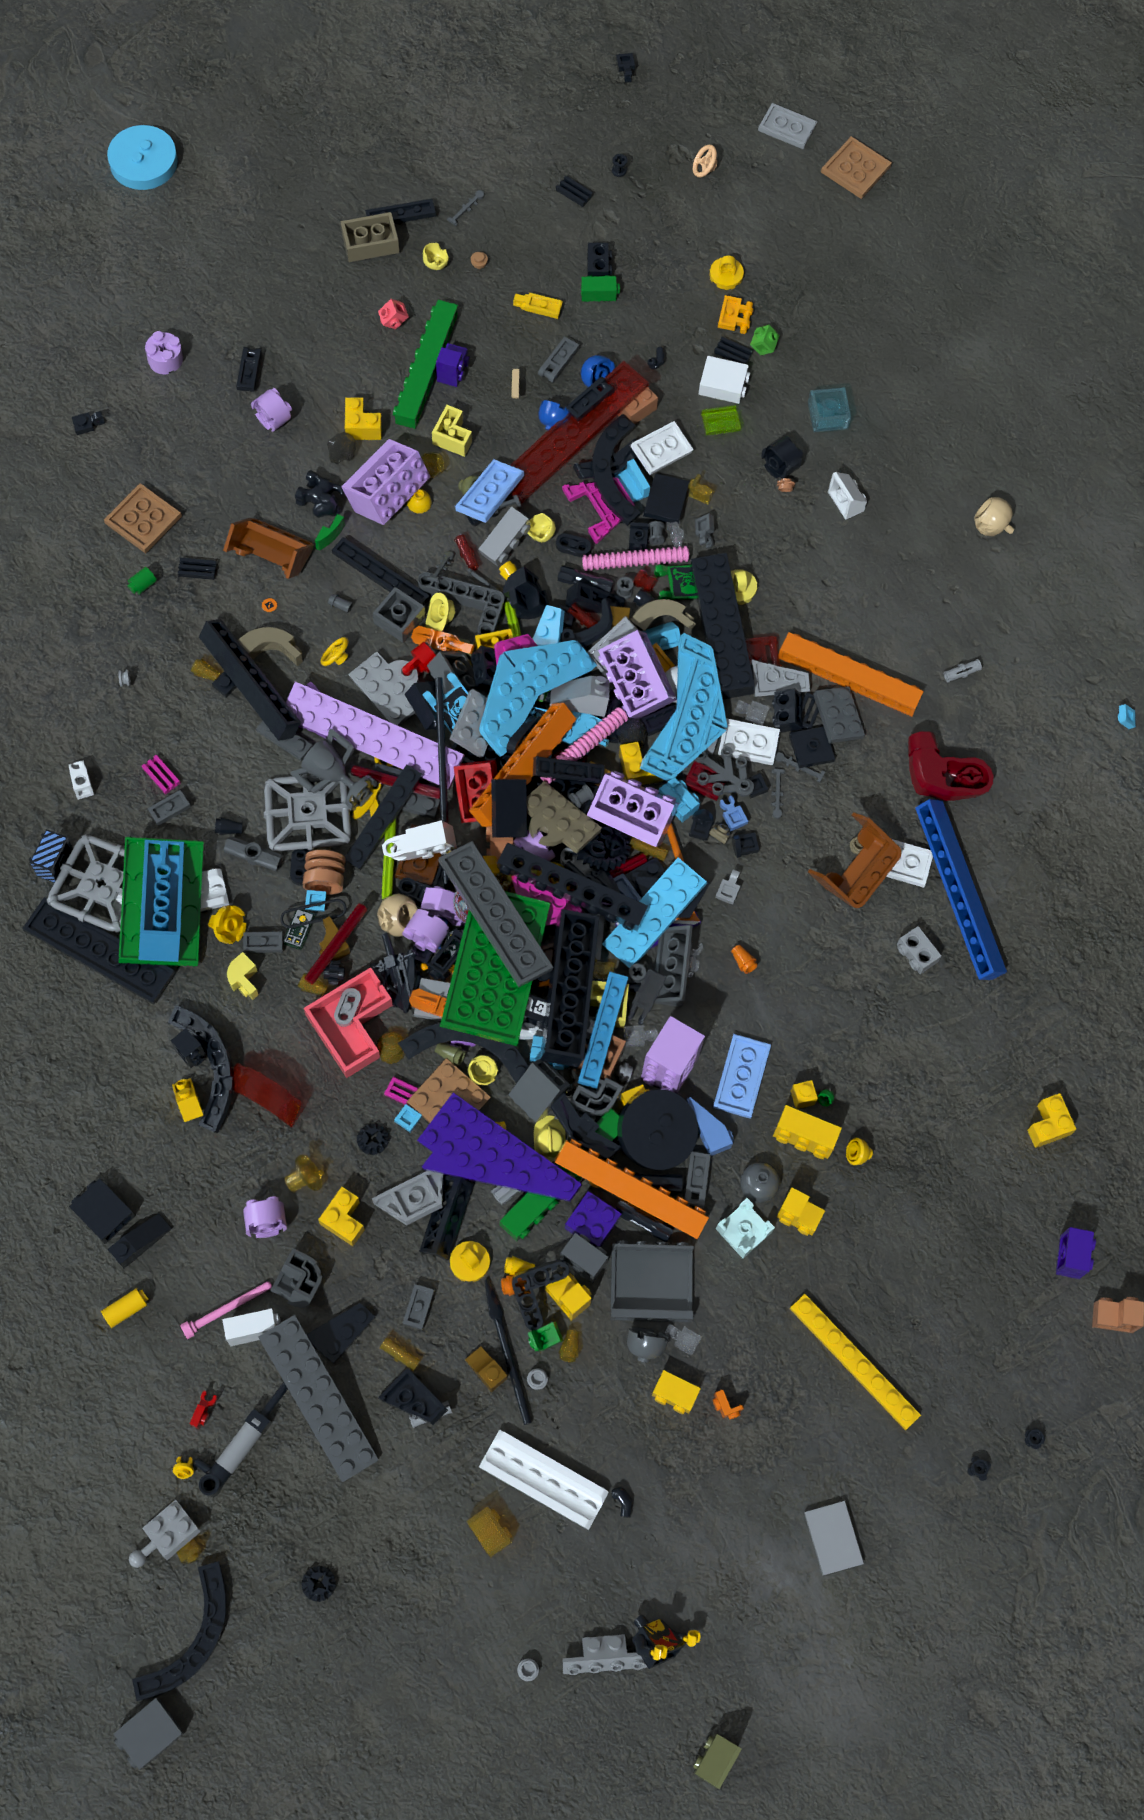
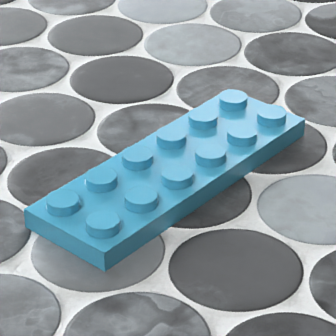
M677 858L639 901L648 905V909L638 931H629L622 924H619L602 945L628 968L633 964H637L705 887L707 881L681 859Z

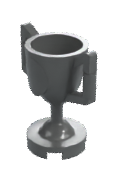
M329 729L327 740H320L308 751L302 761V768L291 772V775L298 783L312 793H317L331 782H343L350 789L345 804L353 811L356 810L355 805L358 804L362 807L372 796L373 793L370 791L372 785L374 787L377 786V781L370 775L363 777L357 782H353L346 776L345 767L354 751V747L347 739L336 733L333 729ZM334 738L347 749L343 759L332 746ZM310 773L323 781L314 786L300 775Z

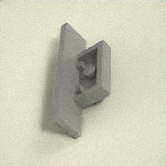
M625 1634L582 1638L584 1657L563 1658V1674L570 1675L647 1668L640 1655L637 1653H627Z

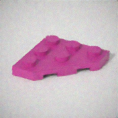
M511 876L516 894L550 903L545 927L556 924L557 917L562 909L582 913L581 907L570 904L569 900L564 898L558 899L547 890L540 891L529 882L522 883L517 880L516 876Z

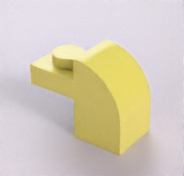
M243 952L230 963L227 970V978L233 991L239 989L245 997L249 996L253 1000L258 996V992L248 979L258 971L256 965Z

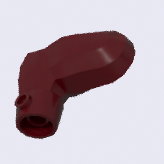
M921 731L909 736V771L917 794L944 801H956L976 798L989 792L993 785L994 775L984 760L976 757L942 758L939 755L940 750L934 733Z

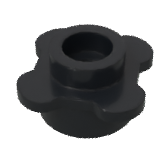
M978 1456L972 1457L971 1467L967 1469L968 1475L976 1476L980 1481L986 1480V1474L991 1468L990 1462L979 1459Z

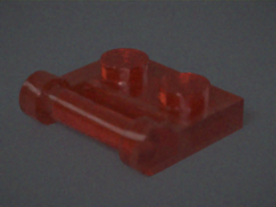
M776 636L745 639L750 665L751 660L768 664L765 645H768L770 647L772 665L782 667L779 663L778 640Z

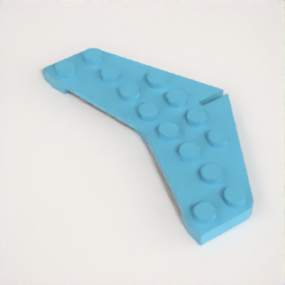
M685 633L680 636L678 643L677 709L642 759L640 769L664 780L675 778L726 731L725 728L728 727L714 651L710 645Z
M575 640L503 652L498 660L480 723L479 731L499 757L503 756L507 752L506 748L509 739L524 723L538 696L592 671L597 666L581 644Z

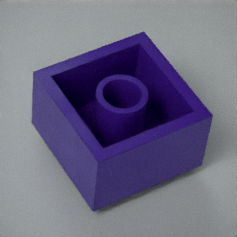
M588 1191L566 1222L565 1229L573 1235L575 1233L578 1235L583 1234L595 1248L597 1246L601 1247L620 1220L621 1213Z
M1070 1227L1060 1235L1056 1275L1080 1279L1089 1270H1092L1094 1259L1091 1258V1253L1096 1246V1239L1093 1238L1094 1232Z

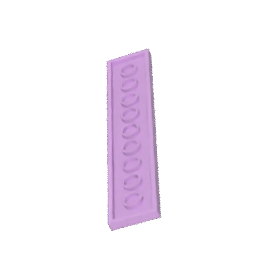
M298 682L294 683L286 703L301 721L300 725L327 737L329 729H333L336 733L347 739L355 749L401 769H404L407 764L424 775L422 778L439 785L438 743ZM445 746L447 789L450 790L455 779L454 766L461 764L465 755Z

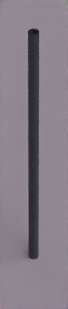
M437 677L435 678L440 814L441 820L448 823L443 678ZM443 869V885H450L451 880Z

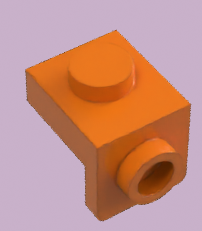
M724 1390L715 1392V1398L712 1401L716 1411L720 1410L723 1419L728 1417L731 1420L741 1416L740 1412L744 1409L743 1405L731 1409Z

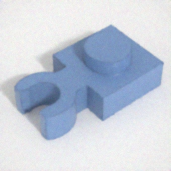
M729 796L730 804L727 805L723 800H720V807L726 811L723 812L722 816L730 831L747 825L748 820L741 806L735 807L734 798Z

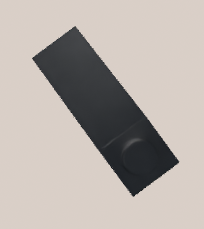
M577 582L567 589L566 606L582 612L602 614L603 599L606 598L610 606L624 607L625 598Z
M157 1214L120 1238L108 1248V1251L125 1269L172 1230V1228L160 1214Z

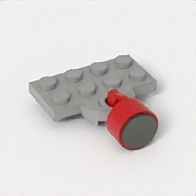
M422 642L411 651L414 658L410 662L397 660L388 664L378 652H375L348 674L387 721L397 726H400L415 714L404 694L413 683L419 682V675L424 671L426 673L430 672L427 665L437 655L427 642Z

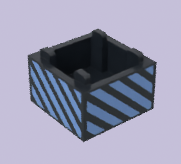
M46 829L45 833L41 834L42 839L32 858H29V863L37 877L55 883L61 872L60 868L62 864L66 863L73 847L68 837Z

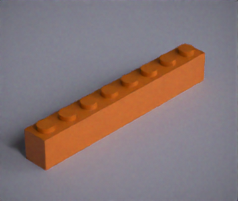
M788 632L779 651V659L840 686H849L850 690L911 717L924 692L915 685L906 684L899 678L890 677L883 671L874 670L865 663H858L849 656H842L834 650L826 649L814 641L802 638L798 634Z
M555 703L548 708L494 779H526V785L531 782L533 758L536 756L548 758L552 754V750L562 741V737L572 728V724L576 721V717L565 703ZM491 783L469 810L482 827H492Z
M571 1139V1141L565 1140L555 1159V1163L698 1239L709 1219L705 1215L706 1211L698 1206H695V1208L688 1206V1201L678 1196L675 1199L670 1196L671 1192L661 1186L659 1189L653 1187V1182L644 1177L641 1180L634 1176L635 1172L626 1167L624 1170L616 1167L618 1163L609 1158L606 1161L599 1158L600 1153L589 1148L586 1151L581 1148L582 1144L574 1139Z

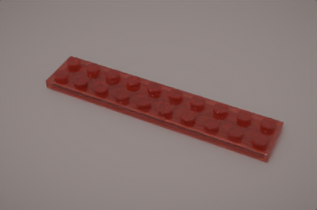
M625 361L621 362L605 377L607 384L615 388L611 396H607L580 421H577L568 413L563 420L555 423L510 465L524 471V477L511 491L510 495H517L520 504H522L649 386L648 381Z

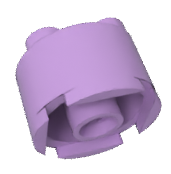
M154 332L145 345L147 360L151 369L159 374H169L173 370L175 372L183 362L179 338L170 333Z
M275 388L267 390L251 402L252 409L256 408L258 412L255 414L257 419L266 429L272 428V432L291 419V406L288 402H284L281 399L279 392Z
M528 829L527 837H516L513 841L516 847L550 861L555 858L554 852L552 850L549 851V846L539 844L540 838L543 837L540 831L537 832L535 838H532Z
M417 909L402 934L404 937L413 940L418 949L422 951L428 949L436 952L447 936L449 927L439 917L434 915L432 918L428 916V911Z
M269 1197L263 1201L249 1200L246 1202L243 1212L247 1236L251 1237V1234H256V1238H267L278 1235L281 1229L283 1231L287 1229L284 1204L279 1201L278 1197Z

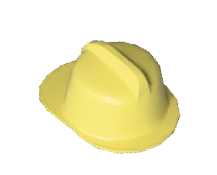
M436 593L432 596L425 624L426 628L441 632L445 625L453 620L455 615L453 601L448 600L443 593Z
M549 1115L537 1121L534 1126V1149L550 1162H554L566 1140L565 1129L559 1120L554 1119L555 1116Z

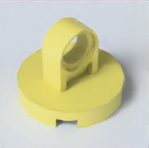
M745 570L731 571L737 604L749 603L757 592L755 577Z

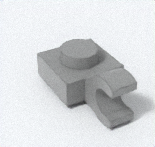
M733 869L729 880H722L715 898L732 905L734 904L740 886L736 884L740 874L739 871Z

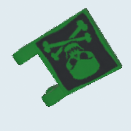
M657 565L655 567L654 575L656 577L668 575L670 592L660 591L658 599H697L691 565Z

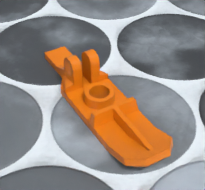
M423 626L414 628L411 636L415 644L419 645L422 642H427L433 649L440 651H461L472 654L474 648L472 644L461 642L456 635Z
M419 988L412 991L409 1002L416 1009L442 1017L447 998Z

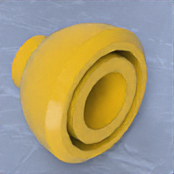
M418 489L407 501L408 508L414 513H424L432 505L430 495L422 489Z
M853 1138L848 1143L846 1157L851 1165H861L872 1158L873 1151L864 1140Z

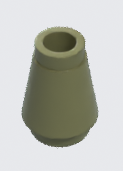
M439 1043L435 1048V1053L444 1059L447 1058L454 1065H460L465 1058L466 1051L462 1050V1047Z

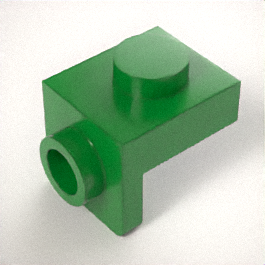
M556 1322L528 1332L529 1344L535 1351H544L564 1341Z

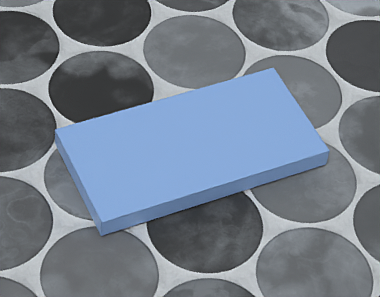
M493 459L455 506L456 511L486 523L524 477V471Z
M733 1034L713 1108L751 1119L771 1044Z

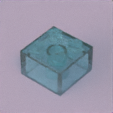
M845 387L810 390L808 406L813 432L848 429L851 415Z

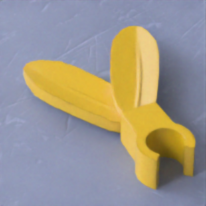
M380 783L378 789L371 787L372 796L362 807L359 805L356 807V810L353 812V819L361 818L368 810H370L371 817L379 807L376 799L381 791Z

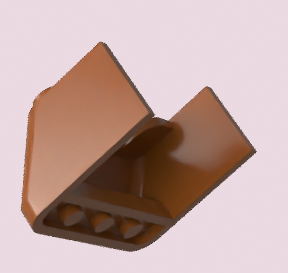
M247 518L231 523L223 551L235 550V553L240 556H246V554L257 555L282 566V570L286 575L285 578L290 579L300 574L313 550L314 544L261 520Z
M853 812L852 816L863 826L857 837L863 849L842 876L835 872L823 875L809 869L808 873L826 890L850 906L861 908L898 862L902 852L901 848L869 817Z

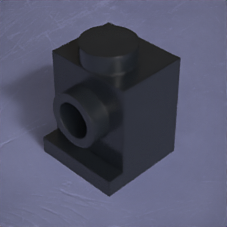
M630 522L628 550L645 551L647 549L648 523Z

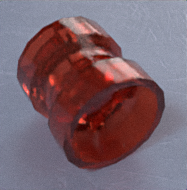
M641 569L637 573L633 585L637 588L641 587L643 591L646 590L650 593L655 587L658 578L653 575H647V572Z

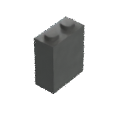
M538 1059L532 1062L509 1093V1096L527 1113L529 1118L537 1122L548 1115L551 1111V1104L562 1092L567 1090L570 1084L548 1062Z
M155 1698L113 1734L116 1737L114 1742L121 1751L125 1749L129 1755L127 1760L134 1769L138 1767L139 1770H142L185 1733L159 1698Z

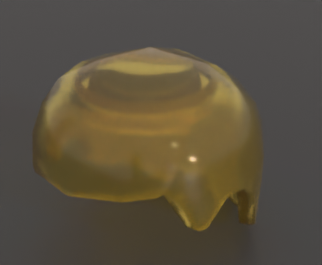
M386 1032L379 1037L376 1047L383 1062L388 1064L398 1063L404 1058L405 1053L398 1044V1042L404 1039L401 1034Z

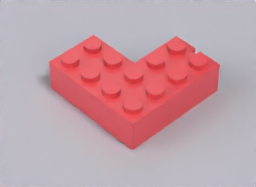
M370 967L306 1006L304 1011L346 1078L380 1058L379 1050L362 1024L393 1005L392 998L384 986L380 984V980ZM348 988L357 989L361 995V1003L356 1016L353 1017L351 1025L346 1027L339 1026L335 1021L334 1013L341 995ZM350 997L348 1001L354 1002L355 998ZM347 1015L341 1016L342 1020H346L348 1018Z

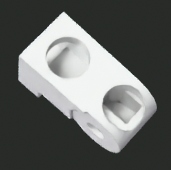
M84 760L69 764L73 789L77 799L94 795Z

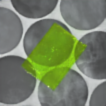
M736 405L701 410L706 436L741 430Z

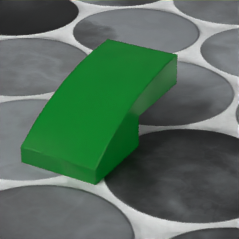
M337 514L330 528L322 526L315 539L317 550L320 551L328 546L342 532L345 527L344 516Z

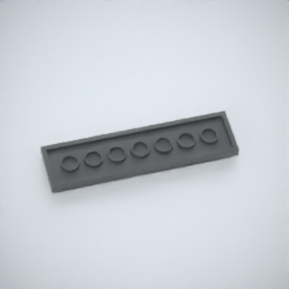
M471 841L439 857L438 861L518 987L552 971V964L474 843Z
M292 1315L259 1335L258 1338L342 1483L378 1461L379 1459L296 1316Z

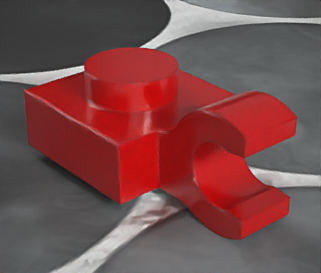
M206 1391L202 1392L200 1403L197 1405L190 1421V1425L197 1429H200L201 1425L205 1426L209 1417L207 1413L208 1407L215 1405L217 1402L216 1395L213 1396L211 1401H206Z

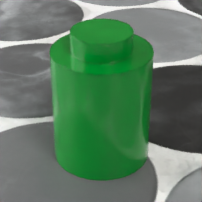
M144 567L128 579L129 584L127 586L132 593L140 595L157 580L154 574L147 567Z

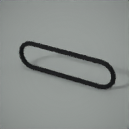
M332 899L328 901L305 905L285 910L281 914L280 921L281 924L286 928H295L299 926L322 922L325 918L295 925H286L283 921V917L288 912L332 902H341L344 906V910L341 914L330 917L331 919H335L343 916L346 913L347 906L345 902L341 899Z

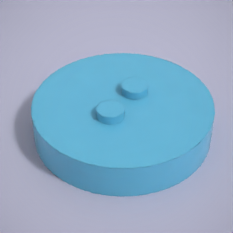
M138 125L124 129L112 139L108 147L107 156L113 176L122 185L132 189L147 190L161 186L173 176L177 168L178 159L173 140L166 132L153 126Z

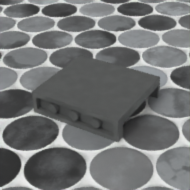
M628 1241L612 1243L610 1320L692 1323V1257L694 1246H689V1243L685 1242L677 1243V1245H669L668 1242H657L656 1245H648L646 1241H638L636 1244H628Z

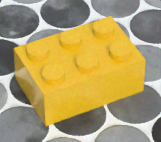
M785 1105L773 1137H776V1140L780 1143L795 1145V1148L800 1151H810L819 1159H828L842 1128Z

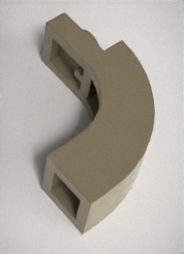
M657 599L645 603L629 619L643 631L648 628L655 618L662 615H670L676 618L690 630L696 625L691 615L687 612L682 614L686 608L684 605L667 599Z
M263 627L254 629L238 639V642L252 660L264 651L277 650L285 654L296 666L303 662L302 651L295 645L294 637L284 630Z

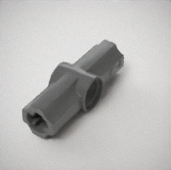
M232 836L227 838L225 843V853L244 859L251 865H260L276 872L282 865L283 855L264 849L257 843H248ZM253 851L258 852L255 856L249 855Z

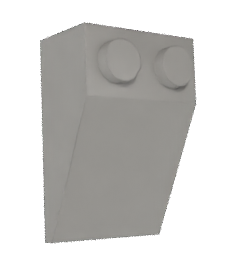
M588 676L568 681L551 689L550 706L555 703H565L570 711L605 717L609 701L610 681L603 676Z

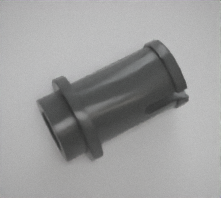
M332 594L328 601L332 608L336 607L346 613L350 612L353 605L352 602L339 597L338 594Z

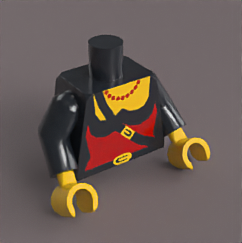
M640 1615L634 1620V1624L639 1631L633 1637V1643L637 1654L642 1657L649 1669L675 1658L686 1643L688 1646L693 1647L696 1643L700 1642V1632L697 1630L688 1631L687 1636L686 1633L675 1632L661 1619L650 1623L644 1615Z

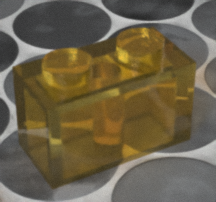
M487 1506L467 1520V1524L491 1559L511 1545L510 1538H512V1535L506 1526L502 1528L498 1523L500 1517L495 1509L490 1510Z

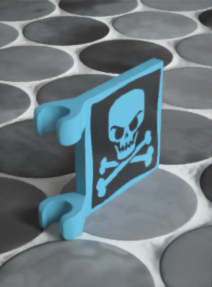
M451 672L447 675V678L454 687L443 695L444 724L452 733L468 692L456 675ZM429 691L423 693V697L436 712V699Z

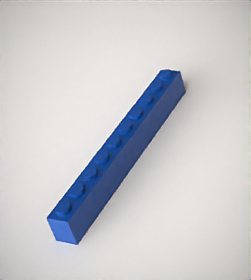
M929 799L915 808L977 976L979 980H993L1007 973L944 803L941 800Z

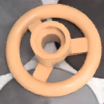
M705 145L697 153L693 162V173L696 177H704L716 168L717 151L713 145ZM707 150H709V151L707 152V154L701 158V156L704 154V152H706ZM698 164L702 165V172H698Z

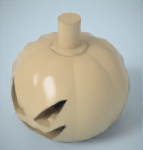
M989 498L975 514L976 528L985 536H995L1004 530L1009 534H1012L1014 528L1009 525L1013 515L1011 505L1002 498Z
M393 894L381 902L377 913L378 923L381 929L389 933V935L403 936L402 933L418 908L415 902L408 896Z

